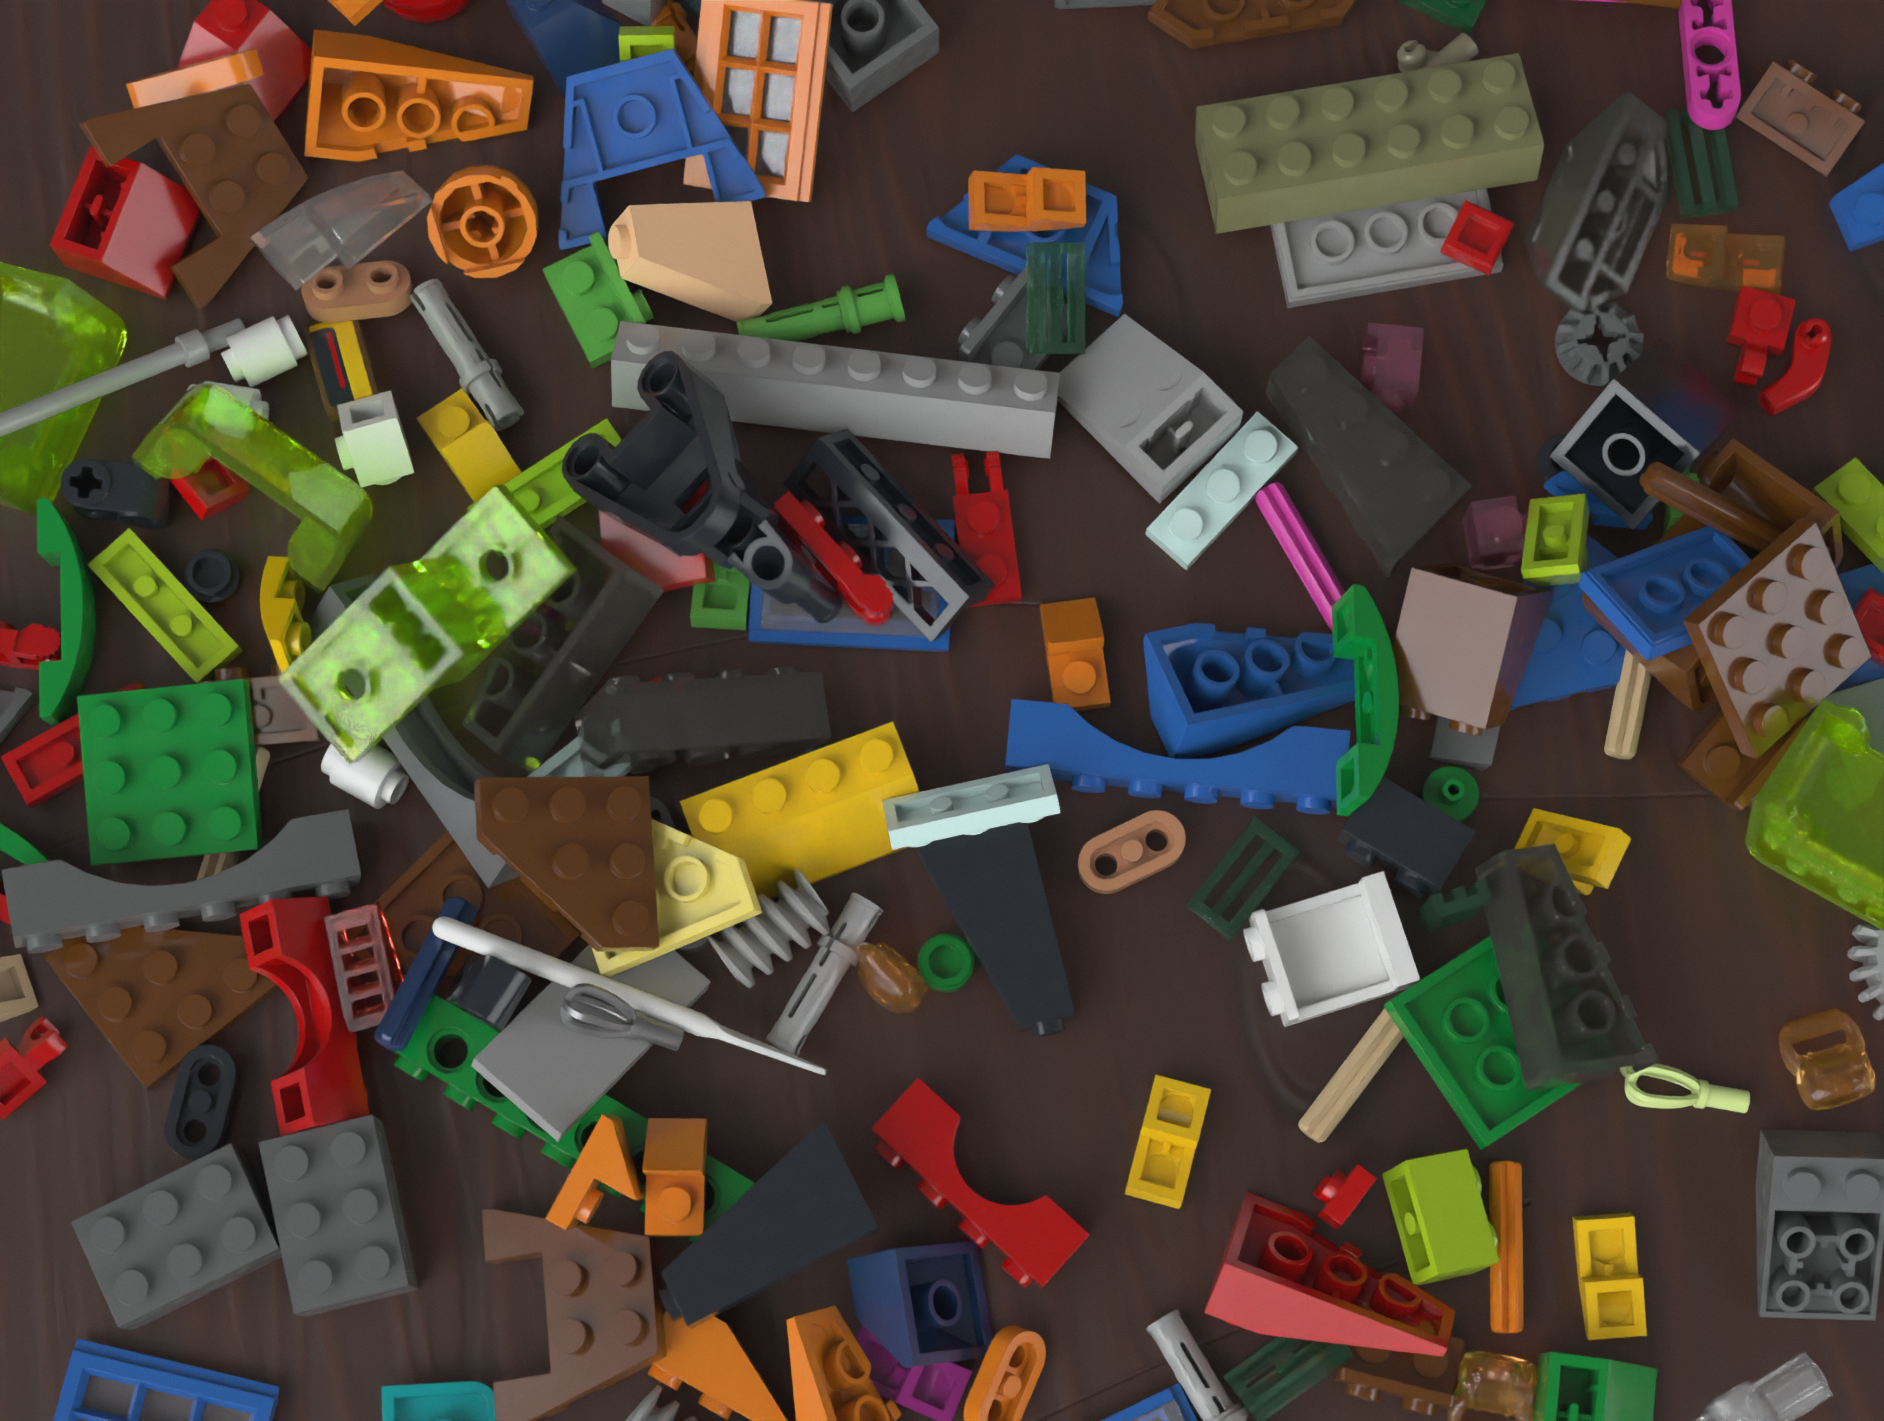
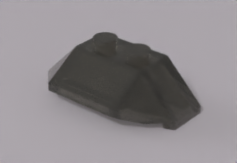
M1631 92L1622 93L1565 146L1524 238L1538 285L1575 312L1586 311L1592 308V306L1627 293L1668 200V164L1663 138L1667 137V121Z

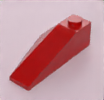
M1246 1192L1216 1273L1205 1308V1314L1263 1335L1444 1357L1448 1348L1455 1310L1397 1273L1382 1275L1359 1260L1362 1255L1361 1250L1347 1241L1340 1248L1314 1232L1317 1222L1303 1213Z

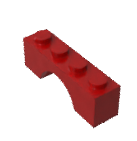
M328 897L271 899L239 914L249 969L271 979L283 990L294 1008L298 1022L299 1040L296 1054L289 1067L281 1075L270 1081L281 1137L369 1116L368 1091L363 1082L357 1051V1034L352 1025L346 993L347 982L342 972L336 941V925L331 915Z
M917 1078L871 1128L872 1134L879 1140L872 1148L896 1171L904 1164L921 1179L915 1188L937 1209L941 1210L948 1203L964 1219L959 1223L958 1228L977 1246L984 1249L990 1242L1006 1257L1000 1266L1017 1283L1026 1289L1034 1282L1042 1290L1082 1246L1090 1234L1047 1195L1026 1204L1002 1205L986 1200L976 1194L961 1177L954 1159V1141L961 1122V1116L923 1081Z

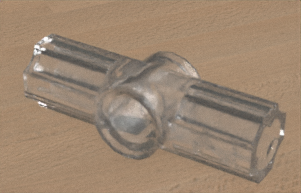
M1801 1352L1753 1383L1746 1381L1722 1394L1705 1406L1707 1410L1705 1413L1692 1421H1792L1806 1414L1818 1404L1825 1402L1824 1400L1832 1396V1393L1829 1389L1828 1381L1817 1364L1809 1358L1806 1352Z

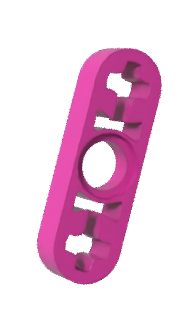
M1682 0L1678 17L1687 111L1691 120L1698 126L1709 130L1722 129L1734 120L1741 100L1732 0ZM1699 2L1707 3L1708 9L1713 11L1709 27L1702 28L1704 22L1703 10L1697 6ZM1704 45L1714 46L1723 53L1724 60L1717 64H1706L1697 58L1695 50ZM1717 82L1715 87L1716 100L1722 104V107L1718 109L1712 108L1711 101L1706 99L1710 83Z

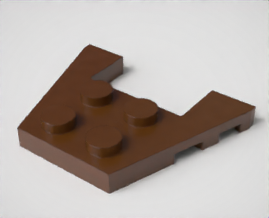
M250 83L93 117L79 123L106 167L115 164L156 139L215 232L216 237L170 266L196 309L203 308L212 300L308 180V176Z
M496 1209L482 1210L486 1262L495 1265L538 1257L543 1258L550 1373L493 1382L496 1421H537L545 1416L552 1417L569 1408L571 1402L596 1389L603 1390L666 1357L662 1299L658 1292L661 1289L657 1240L648 1236L577 1224L576 1228L564 1230L546 1220V1218Z

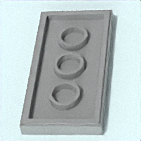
M1487 189L1272 224L1271 230L1287 308L1486 275L1441 254L1440 250L1465 200L1491 211ZM1501 253L1490 274L1502 271L1503 261Z
M588 945L571 964L600 974L592 947ZM675 950L608 977L687 1008H690L708 990L711 983L710 980ZM552 981L474 1058L472 1067L559 1142L654 1044L638 1038L632 1040L626 1038V1036L620 1038L595 1037L569 1029L561 1018V1004L565 994L571 988ZM573 1001V1007L584 1013L624 1022L618 1017L600 1009Z

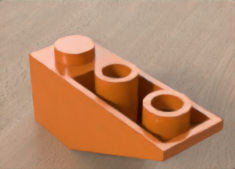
M666 1310L663 1316L666 1357L653 1363L647 1372L648 1375L676 1391L683 1381L703 1392L697 1403L726 1420L729 1419L734 1410L751 1421H789L732 1328L727 1323L713 1317L691 1329L687 1326L684 1318L673 1322Z

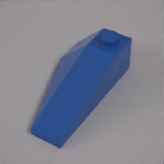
M1193 623L1149 632L1143 638L1150 716L1169 758L1188 759L1221 752L1355 700L1354 660L1333 657L1332 634L1302 632L1297 638L1266 635V629L1247 627L1245 633L1215 631V624Z

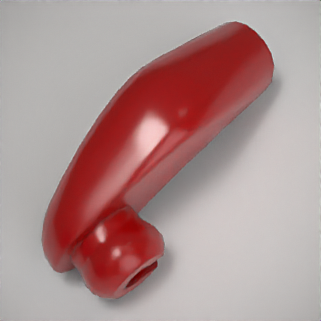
M1817 317L1809 318L1797 327L1789 369L1778 380L1758 393V401L1767 415L1772 417L1811 397L1818 390L1824 378L1832 343L1830 326L1823 319Z

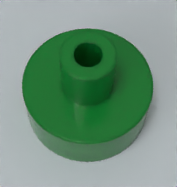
M1446 766L1435 770L1428 776L1422 785L1420 799L1457 821L1463 822L1476 808L1479 800V790L1476 781L1467 771L1459 767ZM1448 790L1453 791L1455 795H1451Z

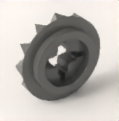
M1592 299L1586 304L1576 308L1572 307L1562 319L1555 336V350L1560 364L1573 378L1592 386H1608L1613 378L1642 354L1644 334L1640 332L1636 324L1635 314H1628L1619 308L1616 301L1604 303L1596 302ZM1596 323H1598V329L1602 330L1604 337L1618 339L1617 342H1613L1608 346L1606 357L1604 358L1605 362H1603V356L1599 354L1597 346H1588L1587 343L1583 344L1584 341L1591 339Z

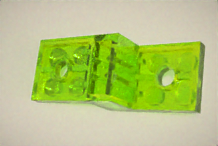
M504 484L495 485L419 561L390 566L277 680L349 765L359 762L434 688L462 681L577 569ZM494 549L501 551L508 560V574L502 581L494 579L486 567L487 557ZM350 668L357 669L365 678L366 689L360 699L351 696L345 687V675Z

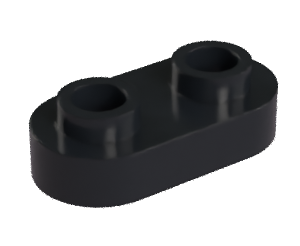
M215 1045L195 1047L184 1056L179 1066L165 1122L164 1135L172 1151L190 1160H198L220 1149L226 1137L240 1080V1069L236 1059L221 1047ZM210 1066H218L221 1072L219 1081L214 1085L206 1086L202 1078L204 1071ZM203 1121L207 1128L205 1137L201 1141L192 1142L189 1138L191 1125L195 1122Z

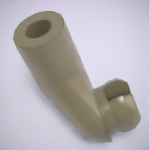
M1460 33L1439 52L1426 50L1425 45L1418 44L1417 40L1408 41L1402 44L1398 50V69L1401 72L1469 62L1479 51L1475 42L1464 33Z

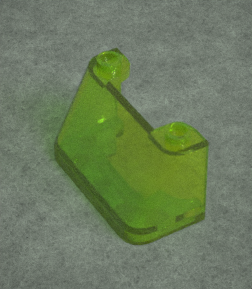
M0 262V413L118 365L127 342V330L124 321L119 315L68 278ZM102 397L0 437V504L34 515L37 514V499L48 498L53 502L61 486L60 479L63 471L72 463Z
M203 383L191 387L148 433L132 455L133 463L156 480L160 477L180 479L190 475L192 472L197 474L211 455L303 520L290 538L288 559L291 567L298 573L297 579L301 580L318 594L322 593L369 526L373 517V504L369 494L363 488H360L357 483L223 388L214 384Z
M1823 698L1754 798L1745 839L1746 847L1759 862L1884 931V755L1869 748L1871 734L1866 726V720L1859 712L1847 706H1837Z

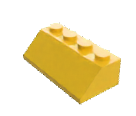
M893 722L687 798L680 801L692 836L745 860L756 896L762 893L768 898L773 899L778 897L775 884L780 880L794 890L797 888L793 872L797 868L800 869L808 882L813 884L908 848L903 847L892 850L882 800L918 793L919 790Z

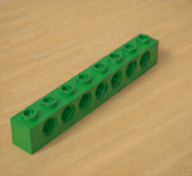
M434 995L406 1049L394 1052L399 1055L394 1066L421 1082L425 1081L428 1074L433 1075L448 1084L443 1095L470 1111H473L477 1102L497 1113L491 1122L492 1124L519 1140L523 1138L526 1131L546 1143L540 1152L568 1169H571L575 1160L577 1161L586 1145L588 1133L596 1126L602 1114H613L622 1120L635 1166L638 1160L644 1156L648 1119L607 1095H604L559 1142L506 1096H492L488 1088L489 1081L472 1067L474 1058L500 1032L437 995ZM451 1040H464L468 1046L466 1060L455 1068L443 1067L440 1061V1053L443 1046ZM709 1155L706 1157V1184L713 1187L715 1201L712 1207L705 1213V1231L755 1184L752 1180ZM602 1182L598 1185V1187L617 1198H620L622 1193ZM641 1184L644 1194L642 1200L644 1202L639 1211L645 1214L646 1185ZM690 1236L688 1240L694 1242L699 1236Z

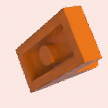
M1095 597L1040 604L1053 703L1068 704L1076 712L1109 708L1111 702L1103 652L1104 633Z
M613 1114L601 1115L546 1217V1220L564 1230L576 1228L579 1221L588 1224L604 1196L603 1192L597 1190L600 1182L633 1200L644 1198L622 1120Z
M648 1118L643 1159V1173L646 1175V1236H700L705 1232L707 1119Z

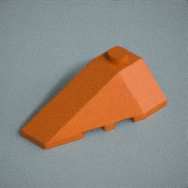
M314 29L304 156L361 162L376 159L378 153L408 148L409 152L427 149V144L457 138L466 142L527 130L534 81L533 76L368 35Z
M835 1305L786 1320L796 1421H896L902 1415L892 1398L884 1401L882 1396H880L869 1377L871 1363Z

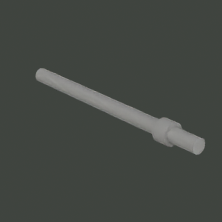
M237 318L202 333L198 329H194L175 337V343L3 411L0 413V437L179 365L185 364L189 368L210 359L209 353L229 346L226 338L244 330L245 327L242 321Z

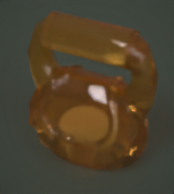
M884 941L876 945L868 942L859 944L857 947L859 955L858 975L864 989L871 998L884 1009L896 1014L912 1013L918 1009L928 987L924 985V980L917 973L916 968L910 966L906 958L899 955L894 948L886 946Z
M1833 1008L1785 1023L1779 1033V1053L1788 1070L1796 1078L1799 1095L1809 1109L1820 1111L1842 1106L1866 1097L1875 1090L1876 1076L1865 1052V1042L1861 1030L1847 1013ZM1839 1030H1844L1846 1033V1043H1838L1832 1048L1815 1053L1808 1052L1806 1056L1797 1054L1792 1044Z
M1469 1351L1465 1353L1458 1368V1387L1453 1394L1456 1398L1454 1407L1448 1409V1421H1462L1464 1412L1469 1408H1474L1475 1411L1484 1410L1491 1413H1500L1506 1417L1514 1416L1517 1421H1534L1533 1396L1538 1385L1537 1367L1530 1361L1503 1354L1483 1351Z

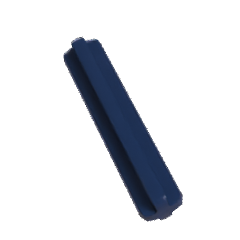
M458 896L456 898L450 897L446 900L437 918L445 916L472 926L477 916V908L464 898ZM432 928L375 1031V1040L386 1049L394 1052L406 1049L460 948L456 944L435 936Z

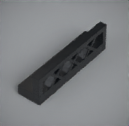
M848 428L819 437L783 483L800 503L803 500H807L818 510L826 525L824 528L838 543L840 541L846 542L857 553L863 564L861 568L868 575H879L886 582V587L891 588V593H894V603L930 642L940 639L965 608L984 601L996 587L990 578ZM817 465L830 477L832 498H820L805 482ZM846 507H858L867 516L869 537H857L848 528ZM884 547H896L905 557L906 577H894L885 567ZM921 587H933L948 603V606L936 620L922 607Z

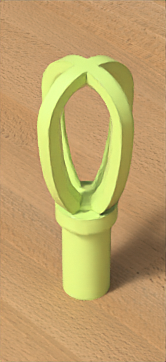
M1647 1062L1632 1067L1628 1070L1625 1078L1626 1096L1629 1101L1638 1106L1672 1109L1693 1105V1107L1701 1109L1706 1106L1746 1113L1750 1103V1092L1747 1090L1709 1084L1707 1080L1696 1079L1682 1070L1658 1063ZM1640 1075L1663 1079L1691 1090V1094L1686 1096L1649 1094L1640 1090L1636 1085V1081Z

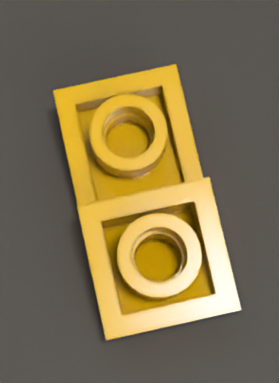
M268 556L260 588L261 617L283 678H294L301 657L308 654L311 646V629L307 622H303L301 616L305 603V588L303 582L297 580L290 557Z

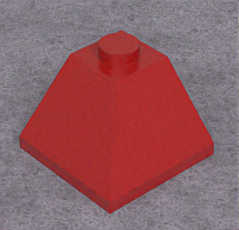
M211 0L193 23L178 68L256 47L264 75L208 92L250 83L275 125H277L309 84L312 50L270 9L257 0Z

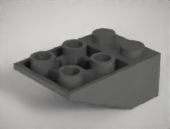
M1760 1129L1756 1173L1757 1299L1759 1317L1876 1320L1884 1241V1145L1876 1132Z

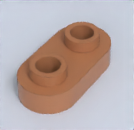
M376 261L318 269L305 279L301 292L306 310L312 318L324 323H335L399 314L411 304L410 294L414 293L410 273L405 266L394 261Z
M1154 810L1090 839L1083 846L1079 854L1078 873L1080 879L1090 890L1096 893L1112 894L1172 866L1178 861L1185 847L1186 835L1183 825L1174 815L1165 811ZM1152 833H1159L1165 837L1167 846L1161 851H1153L1146 844L1147 836ZM1102 857L1111 858L1115 862L1117 869L1111 875H1101L1095 868L1096 861Z

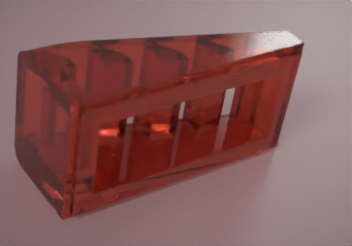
M380 901L324 917L342 1012L349 1032L379 1025L404 980ZM368 924L369 935L350 940L347 939L346 929ZM373 947L374 957L357 962L354 961L352 952ZM377 970L379 980L361 984L360 974ZM382 993L384 1003L369 1007L366 997Z

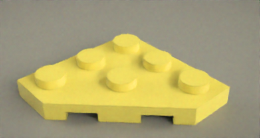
M651 819L659 947L654 951L597 952L592 948L600 974L611 977L761 914L762 910L745 860Z

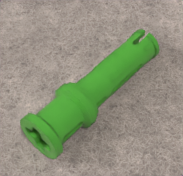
M894 273L886 275L883 282L853 290L849 285L842 286L841 290L836 291L837 296L776 311L756 318L736 321L739 335L798 342L846 329L847 333L852 332L854 335L861 333L863 326L890 319H895L897 323L906 321L896 279Z

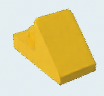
M462 388L417 418L422 429L474 503L521 473L490 422L483 418Z
M1533 808L1510 858L1516 863L1580 894L1589 895L1594 886L1608 889L1631 838L1619 828Z

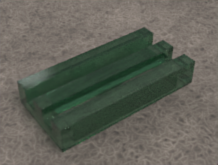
M1712 104V108L1718 109L1720 104ZM1677 109L1666 110L1663 121L1681 219L1735 212L1739 203L1725 129H1708L1721 201H1716L1703 128L1691 120L1687 110L1686 112L1679 113ZM1688 125L1703 202L1700 204L1694 203L1680 126Z
M1026 243L1027 354H1085V243ZM1045 254H1047V343L1045 318ZM1061 254H1067L1068 343H1062L1063 288Z
M1255 817L1188 901L1185 908L1191 913H1196L1200 916L1204 923L1211 928L1214 927L1221 933L1222 937L1230 942L1296 859L1300 851ZM1255 836H1260L1265 840L1264 844L1216 905L1210 909L1203 902ZM1277 849L1283 854L1231 922L1228 923L1221 916L1272 851Z
M1486 879L1475 882L1467 892L1464 886L1452 889L1445 899L1442 892L1431 895L1417 912L1422 932L1426 931L1427 934L1475 920L1492 899Z
M1277 1336L1223 1375V1378L1232 1392L1238 1396L1244 1407L1250 1411L1255 1421H1265L1351 1359L1353 1355L1349 1347L1344 1344L1312 1341L1294 1354L1293 1351L1309 1340ZM1275 1366L1274 1370L1265 1375L1259 1381L1254 1383L1249 1388L1246 1387V1385H1248L1250 1382L1255 1380L1257 1377L1262 1375L1271 1367Z

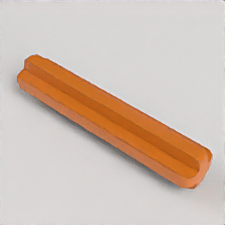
M1495 1161L1489 1166V1222L1493 1225L1497 1234V1254L1500 1262L1490 1266V1325L1493 1332L1514 1334L1521 1332L1524 1328L1522 1166L1519 1162Z

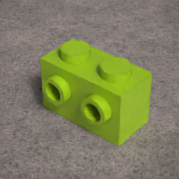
M1467 1149L1406 1160L1382 1174L1414 1285L1418 1286L1475 1274L1500 1262L1497 1254V1234L1493 1225L1487 1220L1480 1195L1482 1189L1480 1175L1471 1164Z

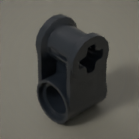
M90 458L78 459L70 463L63 471L60 479L61 490L65 498L72 504L74 510L83 518L125 523L141 528L162 529L167 527L173 487L169 479L172 469L146 462L122 463ZM92 481H97L101 489L91 490L89 498H84L80 492L81 489H90Z
M487 954L486 957L470 956L450 983L445 1000L457 1005L460 1009L493 1029L502 1031L532 980L516 968Z

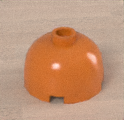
M471 165L454 172L436 191L427 216L429 240L438 257L446 264L450 261L455 267L465 270V275L473 278H497L516 270L531 252L539 230L537 203L528 185L513 172L495 165Z

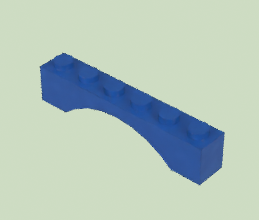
M1012 699L1005 773L1049 764L1053 781L1072 782L1071 789L1079 792L1102 793L1105 792V786L1127 787L1128 795L1139 798H1160L1162 791L1184 793V800L1193 803L1213 804L1218 802V796L1241 798L1240 805L1248 808L1271 809L1274 808V802L1297 804L1296 810L1302 813L1329 814L1331 807H1337L1336 761L1349 751L1350 731L1292 726L1271 741L1241 753L1212 759H1174L1144 753L1113 740L1087 723L1068 704Z

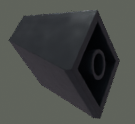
M1660 338L1613 378L1549 457L1634 530L1661 502L1646 494L1644 487L1640 485V477L1646 472L1649 464L1660 462L1686 476L1715 446L1745 410Z

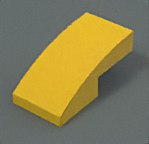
M1155 1075L1125 1195L1180 1209L1211 1089Z
M1629 1212L1573 1217L1578 1281L1587 1339L1647 1336L1643 1278L1638 1274L1634 1216Z

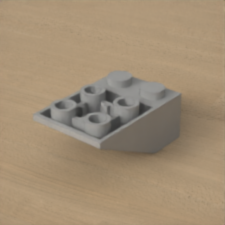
M1126 314L1122 315L1060 372L1057 401L1159 504L1234 436L1240 428L1243 411L1202 370Z

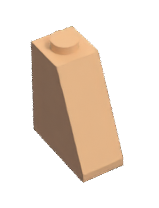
M751 201L629 205L610 228L608 235L609 251L611 256L617 259L620 277L624 280L735 322L759 317L772 304Z

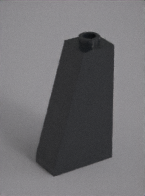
M1017 822L990 828L977 835L962 834L935 840L922 847H915L920 866L961 936L970 946L975 960L1018 1033L1031 1030L1032 1036L1035 1039L1066 1031L1064 1022L1074 1020L1075 1009L1028 823Z
M825 1122L814 1127L661 1272L667 1286L658 1290L673 1322L684 1318L687 1326L692 1329L880 1232Z

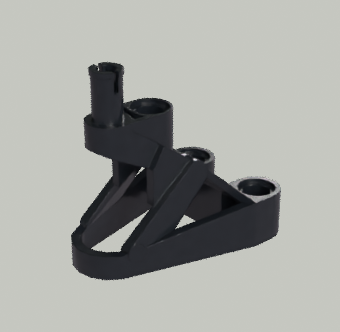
M664 351L655 355L642 369L637 385L640 397L650 408L648 413L616 447L597 433H588L577 439L566 452L562 462V473L565 480L576 494L605 515L661 544L675 555L682 557L696 556L703 553L724 568L731 569L734 566L748 580L779 603H795L810 614L818 623L830 622L841 609L842 597L834 589H830L813 576L811 563L789 535L774 523L780 516L755 489L753 484L756 480L742 463L725 396L714 382L675 352ZM710 476L713 486L686 514L681 509V506Z

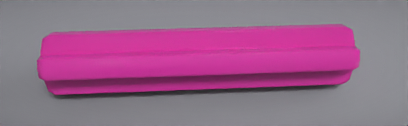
M1280 482L1272 483L1256 494L1255 502L1332 631V605L1345 593V590L1283 484Z

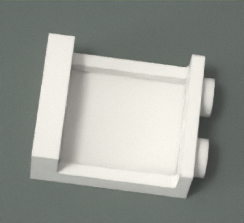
M1384 871L1362 877L1357 884L1266 912L1264 909L1254 911L1249 918L1251 927L1244 929L1245 941L1253 962L1262 960L1269 981L1262 983L1261 987L1271 1016L1280 1014L1284 1027L1406 990L1420 980Z

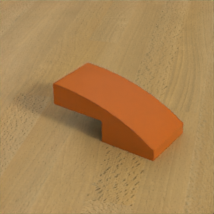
M1032 167L1027 175L973 171L968 178L969 230L1046 231L1084 227L1086 224L1085 171Z

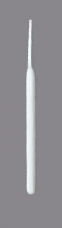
M439 917L433 923L432 929L435 936L485 956L487 954L511 966L569 988L582 983L593 984L619 996L634 1011L643 1012L646 1017L682 1028L685 1032L719 1039L821 1075H826L827 1069L722 1026L705 1014L449 917Z

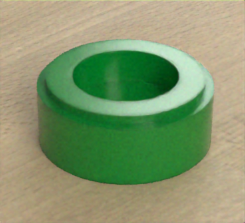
M953 934L933 936L924 943L918 955L920 977L928 987L938 992L949 993L961 989L969 982L974 971V955L970 946L965 940Z

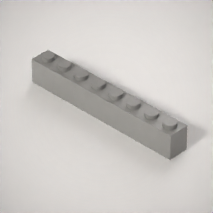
M620 321L611 358L612 407L649 411L650 408L640 397L637 390L638 378L642 369L655 355L664 351H673L714 382L725 396L731 421L835 433L848 428L854 436L988 452L999 451V453L1050 459L1060 373Z

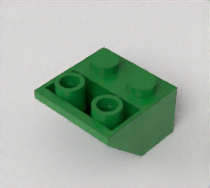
M1557 1352L1539 1354L1533 1421H1653L1657 1369L1610 1359Z

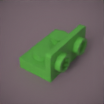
M599 231L589 235L591 246L542 269L592 369L611 360L620 321L647 324V321L654 319L641 290L637 289L630 292L624 279L620 277L617 259L611 256L609 245L606 246Z

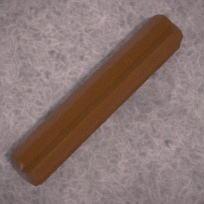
M1660 462L1649 464L1646 472L1640 477V485L1644 487L1646 494L1759 553L1782 534L1776 523Z

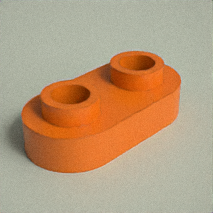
M1010 1325L1001 1329L995 1335L965 1402L964 1421H1021L1045 1363L1046 1348L1039 1334L1017 1325Z

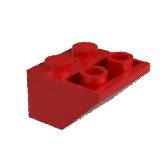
M90 146L51 240L50 247L67 268L167 300L176 278L170 266L184 258L202 212L187 188L145 164L126 157L106 167L94 147Z

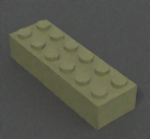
M1519 53L1198 106L1196 108L1195 144L1216 234L1535 181L1538 179L1544 149V141Z

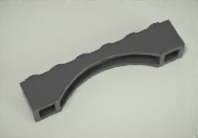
M374 573L330 585L308 622L311 636L487 888L521 877L498 854L493 855L477 840L474 782L478 778L498 776L486 770L465 751L447 729L433 706L414 661L404 615Z
M349 809L291 819L271 842L247 860L217 875L183 884L146 886L118 883L88 874L62 860L1 870L15 948L27 946L29 953L53 951L63 947V939L86 936L87 942L90 943L108 941L122 935L121 929L144 925L146 932L164 931L179 926L180 918L202 915V920L205 922L224 920L236 916V908L260 905L271 899L296 898L316 894V897H328V900H335L350 895V888L359 886L361 878Z

